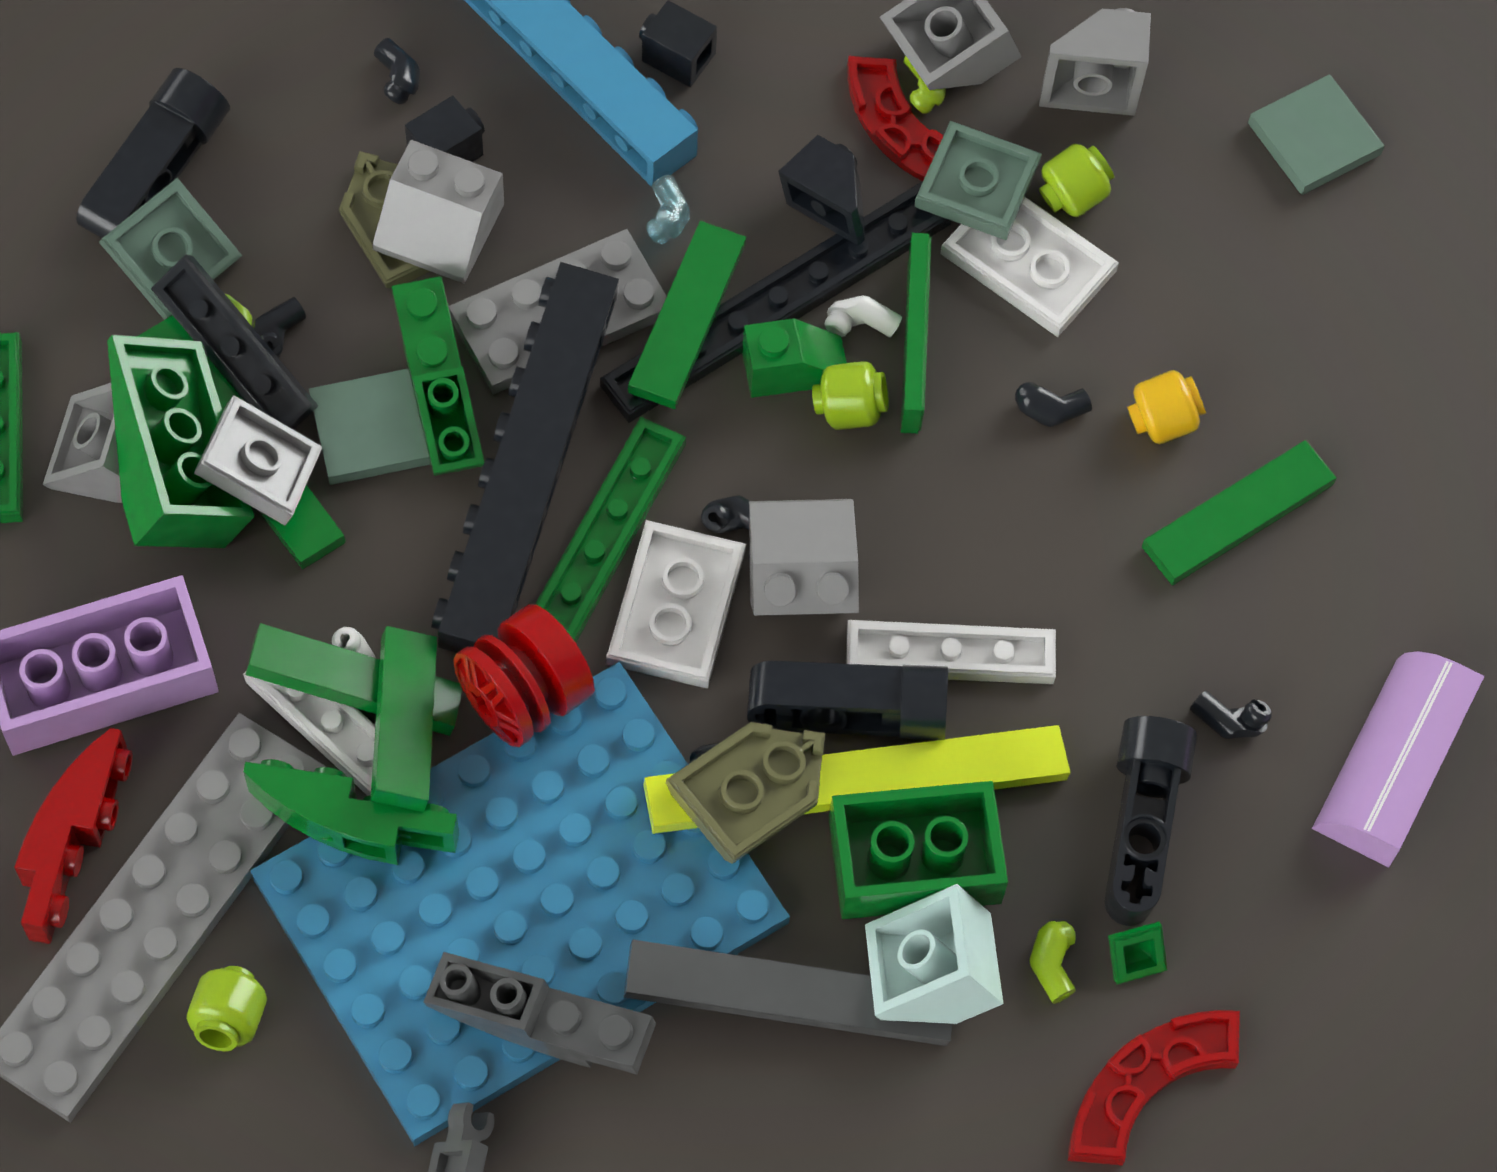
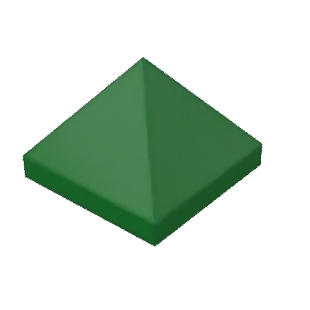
M1160 922L1108 935L1113 977L1116 984L1167 971L1163 929Z

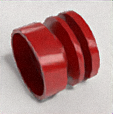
M534 604L526 605L503 621L498 628L499 639L493 635H483L477 639L474 647H465L453 659L455 673L461 688L475 711L501 740L513 747H521L530 741L534 732L541 733L551 723L550 712L557 716H565L588 700L595 692L592 673L576 642L548 611Z

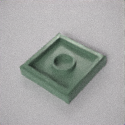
M1330 74L1251 113L1248 120L1250 127L1301 195L1380 156L1384 149V144Z
M950 121L916 196L914 207L1007 240L1040 164L1042 153Z
M178 178L99 241L101 246L164 320L171 313L151 288L186 254L193 256L209 276L215 279L243 256Z
M409 369L309 388L311 398L318 405L313 412L330 485L430 465L429 453Z

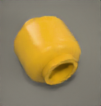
M1170 370L1138 383L1133 392L1136 403L1127 406L1137 434L1147 431L1151 440L1157 444H1164L1196 431L1200 425L1199 416L1206 414L1192 376L1184 378L1176 370Z

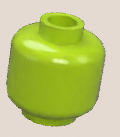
M1073 144L1042 166L1041 173L1045 184L1039 188V192L1054 213L1062 208L1068 215L1079 217L1110 195V181L1115 176L1106 159L1095 146L1092 145L1087 149L1081 144Z
M868 361L830 365L823 371L821 384H815L812 387L815 413L817 415L824 414L826 421L834 430L873 426L879 421L881 412H887L889 408V394L884 372H877Z
M239 966L213 969L201 976L186 1019L196 1039L202 1045L216 1051H232L236 1047L243 1046L253 1040L267 1002V996L263 986L247 969Z

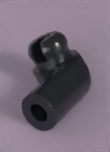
M385 38L374 50V56L390 70L389 77L391 80L385 84L384 94L396 104H404L407 102L409 95H415L418 90L420 68L417 62L392 39Z
M292 297L259 316L254 321L253 328L279 358L283 351L285 331L306 319V314L299 301Z
M1026 382L1021 384L1015 392V401L1020 411L1048 427H1054L1092 411L1090 397L1083 388L1059 397L1033 382Z
M740 495L714 500L708 503L702 510L701 521L709 531L714 533H724L743 528L749 530L750 500Z
M1207 690L1201 693L1190 707V710L1225 739L1257 737L1268 728L1267 723L1272 718L1270 707L1261 700L1253 699L1245 707L1228 709Z

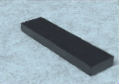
M186 254L151 288L194 341H202L205 355L246 403L293 430L318 407L316 402L193 256Z

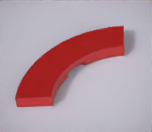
M848 56L847 72L850 97L863 128L884 155L898 167L923 181L944 135L935 129L929 130L911 112V106L902 92L898 80L896 59Z
M1215 1010L1179 1016L1142 1035L1139 1034L1124 1045L1108 1060L1084 1096L1074 1121L1067 1161L1123 1166L1133 1124L1141 1110L1159 1091L1172 1082L1192 1073L1220 1068L1236 1069L1239 1064L1240 1011Z

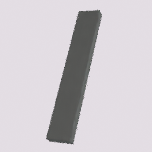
M632 939L630 944L624 998L947 1046L951 1041L952 1024L886 1021L877 1018L874 1012L871 976L634 939Z

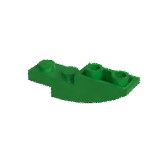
M442 276L393 285L392 294L401 330L404 353L434 476L481 467L484 465V458L463 366H461Z
M275 759L263 760L261 764L245 762L243 773L248 790L259 802L288 825L314 840L335 849L369 860L398 865L402 845L451 853L456 852L459 836L457 814L449 813V810L443 806L427 803L424 812L373 802L370 801L371 795L365 796L363 800L357 799L353 778L346 777L345 773L334 768L319 767L314 772L293 769L290 764Z

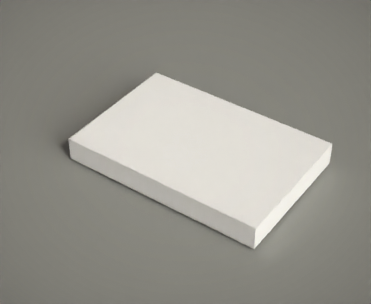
M1026 197L1007 240L961 224L942 244L940 252L941 255L1056 337L1060 336L1117 272L1119 262Z
M646 520L607 653L606 665L613 666L620 662L624 669L708 689L743 562L746 544Z

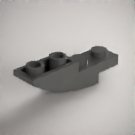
M443 952L423 1001L427 1007L455 1020L534 1051L591 1068L592 1063H597L636 1075L656 1026V1022L651 1015L549 988L545 979Z

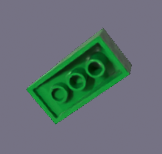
M111 335L107 340L121 499L134 546L226 548L254 518V513L250 505L194 474L223 412L202 341Z

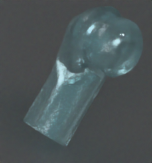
M672 175L662 176L652 184V189L661 207L656 213V218L651 219L647 223V232L652 240L658 244L666 243L669 238H677L690 219L689 205Z

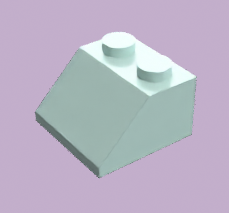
M958 884L865 924L875 1016L880 1020L957 1024L1004 1004L991 913Z

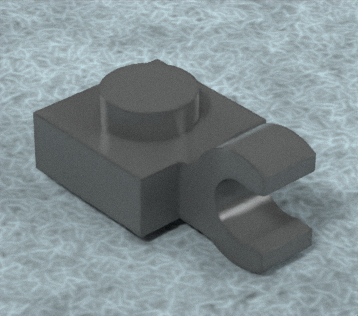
M469 1102L453 1104L448 1115L449 1128L446 1142L434 1143L428 1172H483L488 1146L480 1142L491 1135L494 1128V1114L490 1112L474 1113L471 1123L473 1104Z

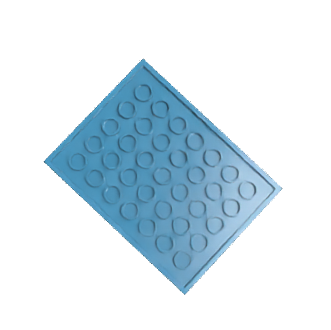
M620 662L593 676L595 692L588 700L565 716H557L550 712L551 723L541 733L534 732L531 740L521 747L510 746L495 733H492L430 769L428 803L443 806L449 810V813L457 814L459 836L455 853L402 845L398 865L349 854L308 837L250 870L254 882L414 1146L448 1127V1115L453 1104L469 1102L473 1104V1111L560 1060L559 1058L501 1039L427 1007L423 1001L443 952L545 979L549 988L641 1012L656 1002L624 998L629 949L632 939L737 955L789 924V914L749 854H746L733 864L724 860L699 828L652 834L643 786L645 777L674 774L687 766L688 763Z

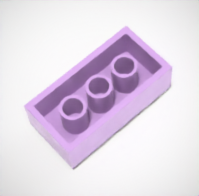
M183 575L0 630V726L13 756L219 692Z

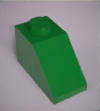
M795 318L744 325L742 356L751 398L812 390L813 385L821 384V377L826 367L847 363L840 335Z

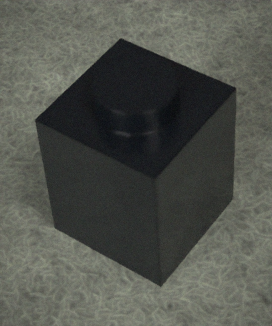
M668 0L658 14L651 13L641 27L639 39L642 40V61L691 88L716 54L717 26Z
M453 95L405 124L407 146L410 140L471 162L484 155L482 134L485 132V128L480 117L472 108L464 109Z

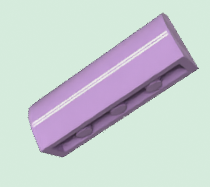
M1417 651L1401 655L1396 660L1312 829L1389 868L1419 812L1484 676L1437 654Z

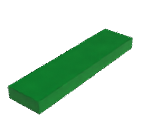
M701 220L699 221L628 384V393L674 410L676 409L745 248L746 236Z
M912 233L908 255L900 433L918 434V431H921L925 410L932 237L924 233Z
M19 332L0 333V523L23 522L22 339Z
M1304 440L1144 539L1142 548L1173 586L1334 485L1337 477L1311 445Z
M260 623L245 675L376 714L380 659ZM435 676L432 731L448 736L451 735L455 727L462 694L460 683Z
M386 626L382 634L370 801L424 812L427 806L430 789L437 651L436 636Z

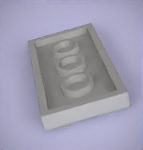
M628 229L448 306L451 321L492 395L510 388L517 366L526 368L530 352L523 350L527 332L532 321L541 322L545 310L544 307L538 306L541 290L546 277L555 279L560 262L619 279L617 300L601 347L656 322L667 296Z

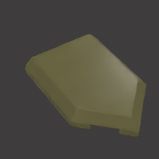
M359 151L354 165V173L347 193H344L339 213L385 287L392 288L393 285L408 283L431 271L373 250L372 244L389 182L398 164L379 160L378 155Z
M750 722L666 779V784L673 798L724 860L733 864L817 805L825 733L804 730L803 733L772 729V725Z

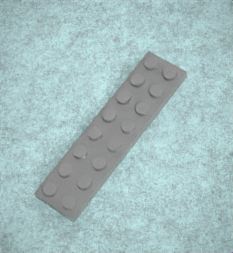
M238 713L1 1026L0 1077L71 1123L252 878L250 870L263 863L290 826L269 811L249 792L243 773L245 762L261 764L263 760L275 759L290 764L293 769L314 772L316 768L326 766L246 716Z

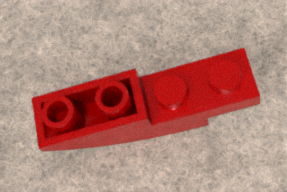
M108 729L91 743L67 768L47 795L25 836L14 868L22 885L31 887L21 919V925L30 941L51 944L55 927L62 928L64 926L69 910V897L65 896L69 878H76L78 876L83 861L84 848L79 844L100 848L105 830L112 831L114 829L119 810V801L114 799L119 781H127L133 760L132 750H128L122 731L119 729Z

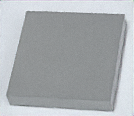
M233 395L222 412L194 474L279 523L286 525L295 512L322 450V446Z

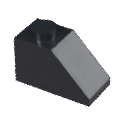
M817 135L778 171L786 204L859 246L865 240L862 190L857 171V160L846 146L842 144L835 145Z

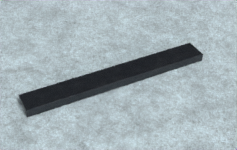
M923 181L863 217L865 240L859 246L839 234H835L722 303L718 308L685 388L742 354L744 325L793 318L799 319L909 251L912 233H924L932 237L951 225V220L914 207L916 196ZM642 353L600 378V387L628 423L659 405L658 403L628 393V384Z

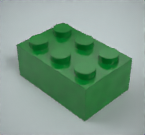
M993 781L832 796L829 826L842 919L887 915L955 884H958L982 906L1002 904L1008 885V877Z

